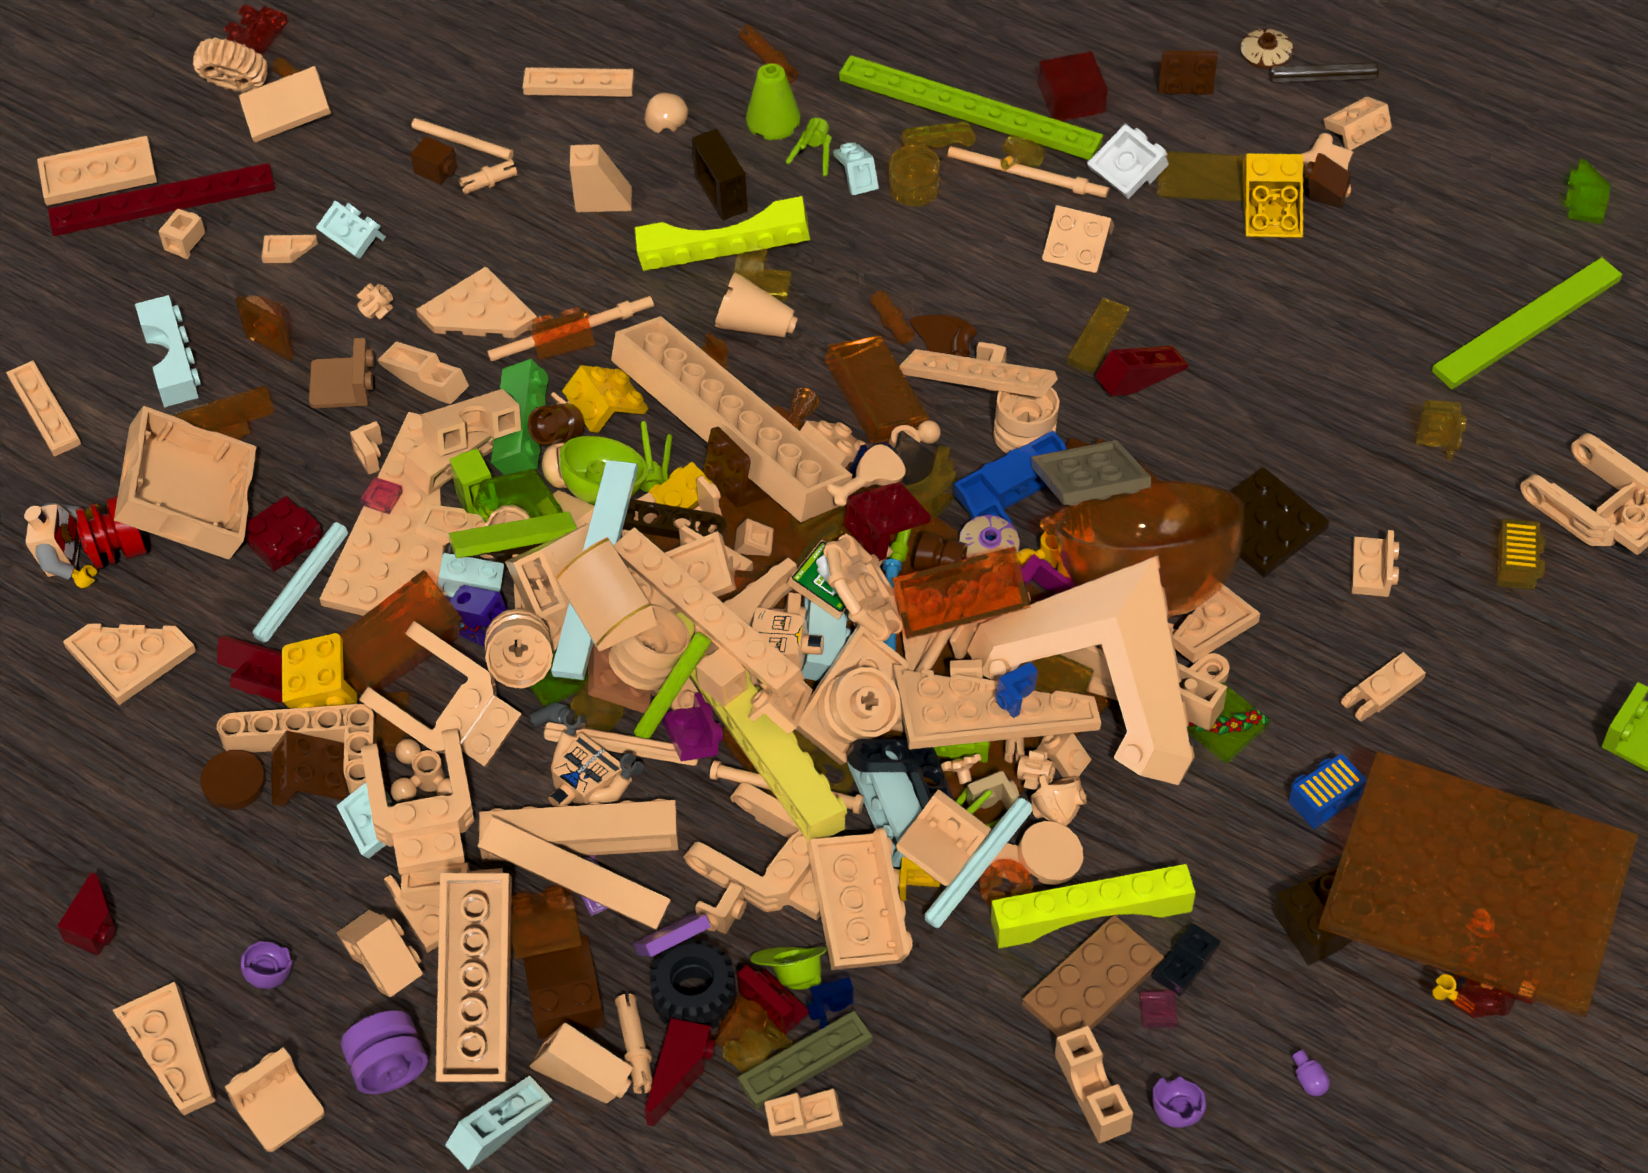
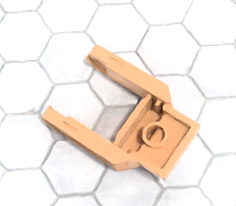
M1585 433L1575 440L1571 445L1572 454L1579 463L1619 490L1599 506L1596 512L1554 482L1551 484L1539 475L1532 474L1521 483V492L1530 504L1589 546H1612L1618 541L1636 555H1639L1648 547V473L1594 435Z
M413 621L405 634L466 675L468 681L458 689L436 721V726L433 730L379 695L369 686L359 700L438 754L445 753L441 731L457 729L461 751L487 767L523 714L497 697L495 678L490 672Z
M457 729L441 731L452 795H441L398 803L393 807H388L377 743L361 746L376 839L389 847L394 846L399 875L465 863L460 834L466 832L474 822V816Z
M740 783L730 796L731 801H735L743 810L754 815L756 821L789 840L767 867L764 876H759L701 842H695L684 855L686 863L694 871L725 889L728 888L731 882L743 886L744 900L765 912L782 910L784 906L790 905L817 921L821 915L807 848L808 841L776 798L751 784Z

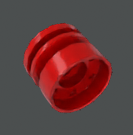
M118 496L106 499L108 513L104 515L101 514L95 503L90 504L94 516L91 519H87L83 507L75 509L77 514L76 528L82 546L96 570L104 567L100 557L102 553H107L111 565L116 564L114 549L121 548L127 559L147 553L139 529L114 521Z

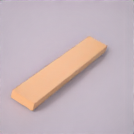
M915 349L899 366L902 375L1040 398L1058 380L1055 371L918 349Z
M491 817L477 845L478 848L656 931L671 902V899L494 817Z

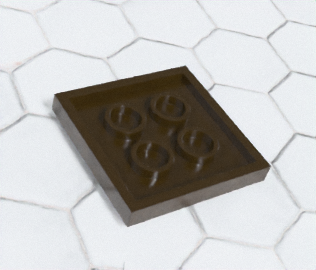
M1262 467L1201 513L1198 521L1263 578L1328 529L1329 520L1265 467Z

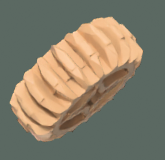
M209 38L201 41L193 57L194 70L199 73L200 77L206 78L207 82L216 84V87L221 86L226 90L230 89L235 92L241 91L245 93L246 91L261 87L268 73L267 61L262 58L261 54L255 53L254 49L245 47V44L241 45L236 43V41H228L226 38L223 40Z

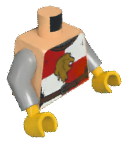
M51 502L44 504L42 507L32 506L28 508L24 514V518L28 522L26 545L48 577L56 575L68 580L70 577L74 578L75 584L83 589L94 583L95 579L93 577L97 574V570L93 566L86 565L80 571L76 570L80 537L76 528L77 514L75 509L80 508V506ZM96 505L100 512L104 511L102 506ZM90 507L85 511L87 519L94 518Z

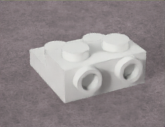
M1124 124L1087 165L1090 170L1129 199L1145 182L1151 184L1169 163L1166 159L1167 152L1159 144L1155 143L1152 145L1147 141L1148 138L1138 128L1133 130Z

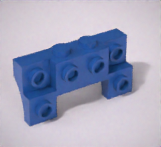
M1053 430L1019 449L1011 450L1006 456L995 462L985 464L980 470L955 482L953 494L969 512L970 520L982 515H994L1009 521L1013 526L1012 520L1005 513L1004 509L1047 487L1032 469L1031 457L1067 450L1062 439ZM991 535L985 536V538L989 541L995 539V537Z

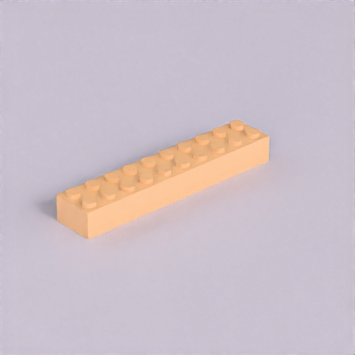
M662 316L615 332L611 361L707 443L711 428L719 426L750 457L751 464L748 478L797 520L803 522L839 507L834 503V496L827 492V486L829 484L844 485L852 479V474Z

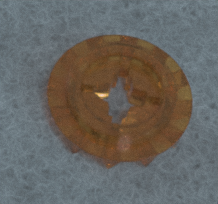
M1003 859L990 864L985 869L980 879V892L988 906L992 907V900L1007 898L1002 890H992V888L1002 884L1003 872H1005L1010 882L1021 884L1011 889L1010 897L1032 893V878L1022 864L1014 860Z

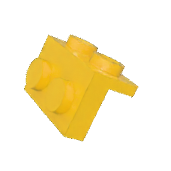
M691 462L684 468L678 467L675 469L667 481L662 485H654L648 493H651L658 504L693 509L699 505L696 478L702 475L709 484L712 481Z

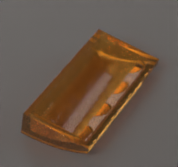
M881 335L829 344L824 361L872 445L889 441L893 429L897 426L908 425L918 429L922 422L929 420L928 415Z

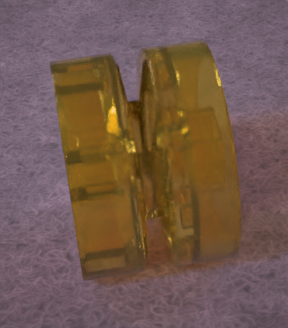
M908 145L896 150L889 160V192L892 198L902 205L911 207L923 206L932 202L937 197L940 188V160L937 154L931 149L920 145Z

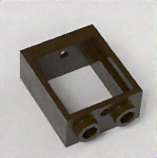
M714 129L692 137L695 177L721 220L723 221L748 212L746 173L719 130Z

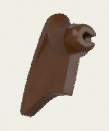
M922 315L910 319L911 327L924 341L927 351L969 357V342L977 335L976 329L969 322L948 315Z

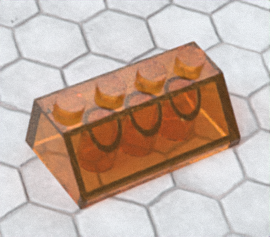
M1015 546L892 578L907 640L1030 608L1026 581L1019 553Z

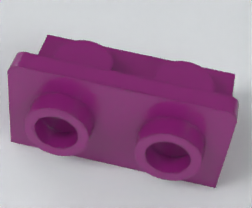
M701 693L694 694L693 708L666 712L662 723L681 762L718 755V743L723 740L722 728L720 723H715L712 707L709 703H705Z

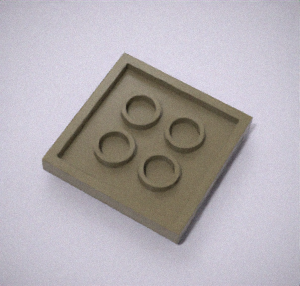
M1117 440L1031 457L1032 469L1063 505L1074 506L1081 504L1082 501L1092 499L1104 500L1110 498L1111 495L1121 493L1134 494L1141 489L1151 488V476Z

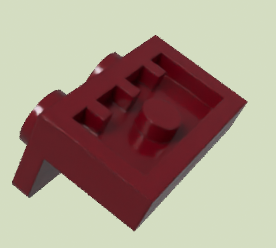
M746 965L737 973L739 993L784 1035H787L808 1016V1009L765 969L755 973Z

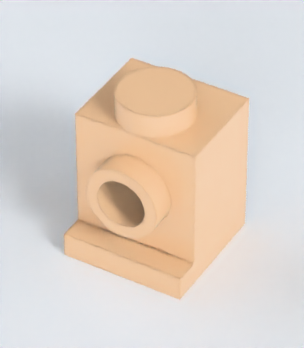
M177 209L159 230L164 250L185 259L191 256L190 251L205 234L201 217L181 209Z

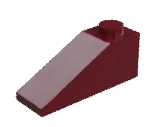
M1173 345L1114 349L1109 352L1095 377L1111 396L1130 395L1186 370L1189 364Z
M670 1019L645 1108L648 1126L654 1127L701 1076L705 1070L707 1060H713L716 1040L712 1039L711 1026Z

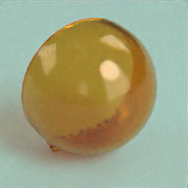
M1153 481L1151 482V488L1141 489L1134 494L1121 493L1111 495L1110 498L1104 500L1092 499L1082 501L1079 505H1068L1042 519L1040 527L1046 531V534L1056 536L1057 548L1062 563L1076 586L1158 555L1160 562L1158 570L1161 586L1165 590L1169 612L1167 619L1186 614L1205 604L1221 590L1231 577L1243 548L1245 509L1243 502L1236 495L1218 487L1193 482Z

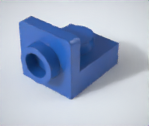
M1031 662L999 677L997 703L1003 710H1007L1013 718L1020 715L1022 698L1029 696L1035 690L1038 670Z

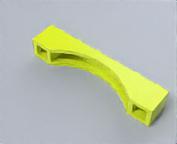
M803 196L774 201L754 217L721 229L688 230L674 227L664 222L635 227L637 254L643 271L810 240Z
M1187 864L992 900L991 923L999 949L1031 943L1061 927L1097 917L1138 914L1162 918L1192 912L1195 889Z

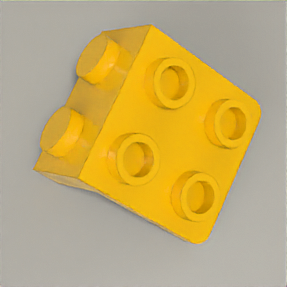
M580 365L562 390L569 402L579 408L583 415L584 424L590 432L599 433L614 411L643 415L648 411V407L643 401V396L630 383L629 376L620 369Z
M333 633L287 644L282 648V702L290 709L357 704V692L344 680L343 639L339 634Z

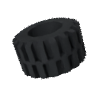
M695 939L688 940L686 945H682L680 942L674 945L673 950L666 949L662 951V959L657 957L653 963L654 969L650 971L653 1006L656 1014L659 1013L660 1020L664 1024L670 1022L672 1018L708 1025L712 1029L718 1027L719 1019L725 1021L729 1017V1010H733L735 1005V974L733 965L730 964V958L727 954L722 955L721 948L715 945L713 948H710L709 942L703 940L701 944H695ZM690 978H701L711 984L705 992L693 996L684 995L675 990L678 984Z

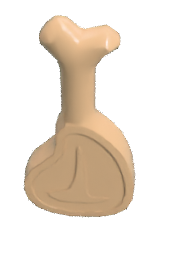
M881 444L875 445L860 459L855 478L841 486L829 484L827 492L834 496V503L837 506L844 507L848 496L862 487L868 488L875 484L885 486L900 482L904 478L906 469L900 457L892 449Z

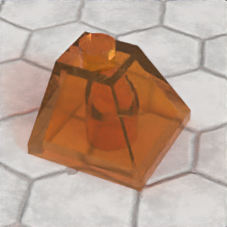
M238 296L235 301L245 337L291 361L294 356L285 307L278 301H271L264 296Z

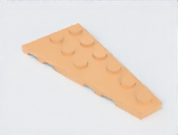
M893 664V676L900 694L901 714L909 749L1100 730L1101 719L1094 696L1057 690L1052 694L1033 691L1029 696L1022 698L1020 715L1013 718L1007 710H1003L997 703L998 681L958 674L952 677L934 675L933 670L922 669V672L904 670L905 666Z

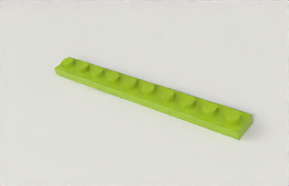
M850 55L839 73V81L1084 159L1091 160L1103 142V134Z

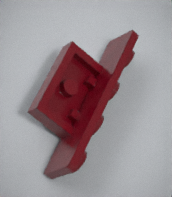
M224 635L218 638L217 663L236 670L230 676V687L242 690L247 694H255L269 698L277 703H283L282 653Z

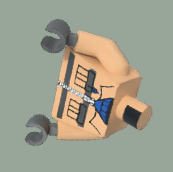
M566 711L563 716V723L567 730H563L551 764L553 784L556 790L548 797L550 803L555 807L561 804L569 805L572 801L578 806L594 802L610 804L618 801L631 783V776L640 775L643 772V763L637 761L631 768L636 755L625 754L619 762L582 732L577 736L575 734L576 731L584 728L587 723L586 717L579 715L576 724L573 725L572 719L575 711Z

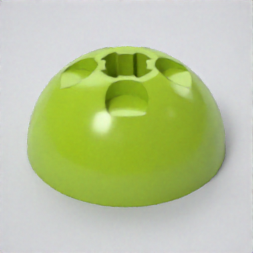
M581 436L570 439L561 447L559 456L560 473L567 488L578 499L594 506L607 460L637 463L638 471L631 498L643 486L648 475V467L643 457L631 447L616 440L599 436Z

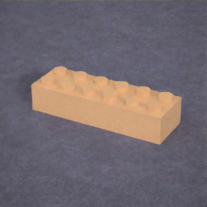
M440 873L436 1082L508 1083L512 877L509 873Z

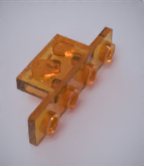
M261 386L169 415L182 419L200 429L218 432L239 440L244 435L250 433L247 421L273 414L274 409L267 387Z

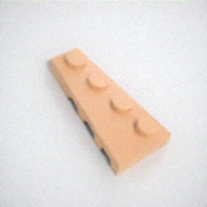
M176 982L113 1009V1012L122 1022L127 1033L135 1042L143 1057L183 1115L216 1101L180 987Z

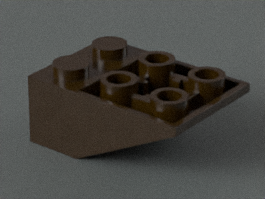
M1364 854L1278 893L1273 914L1309 966L1340 951L1398 910L1399 905Z

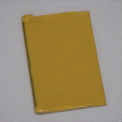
M1166 151V159L1169 165L1158 175L1157 197L1242 202L1244 154L1226 155Z

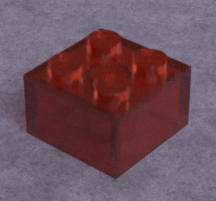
M1092 51L1039 61L1038 85L1052 119L1065 121L1106 113L1108 88Z

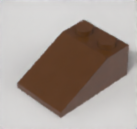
M588 935L522 948L538 1040L546 1039L564 1022L579 1032L605 1027Z

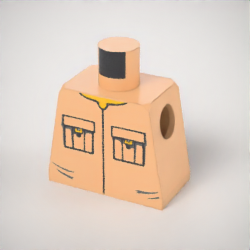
M756 607L752 628L801 670L805 654H823L824 637L821 635H808L804 617Z

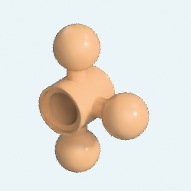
M404 739L397 744L395 749L397 759L404 764H412L414 776L410 779L399 778L393 782L391 795L395 801L399 803L412 801L416 796L417 787L427 792L436 791L437 796L452 795L450 778H445L441 758L436 752L431 750L421 751L420 745L413 739ZM426 770H433L431 772L425 773Z

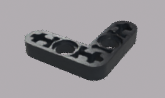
M860 739L854 743L848 752V762L854 769L860 772H908L922 810L938 789L955 801L933 747L909 749L907 739ZM885 751L894 753L898 757V761L889 758ZM923 777L933 780L936 787L928 785Z

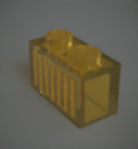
M1502 519L1497 543V586L1534 590L1538 578H1543L1545 560H1540V553L1544 552L1545 535H1540V522Z

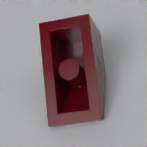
M91 872L58 923L57 928L64 942L99 955L104 946H107L112 941L115 934V924L97 874Z

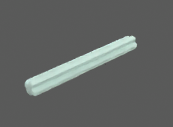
M338 522L333 523L253 629L252 633L256 640L266 643L348 535L347 528Z
M1018 798L972 854L952 883L944 889L925 913V921L934 928H939L1032 812L1030 802L1023 798Z

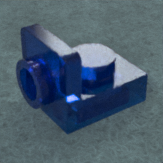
M850 977L810 987L811 1000L806 1002L811 1021L817 1020L820 1030L827 1026L826 1011L837 1012L847 1008L848 1005L854 1004V988Z

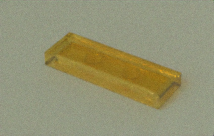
M1103 297L1067 357V364L1094 374L1129 315L1130 307Z

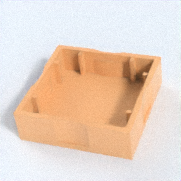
M143 406L129 426L114 521L230 560L243 543L249 507L247 492L253 477L256 446L218 432L200 429L182 419Z

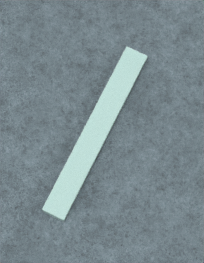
M606 461L583 550L606 537L609 538L612 545L620 540L638 471L637 463ZM570 602L551 672L553 677L584 680L593 641Z

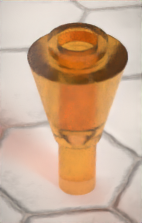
M801 387L794 390L787 421L796 428L799 422L818 409L820 405L818 395L809 388Z

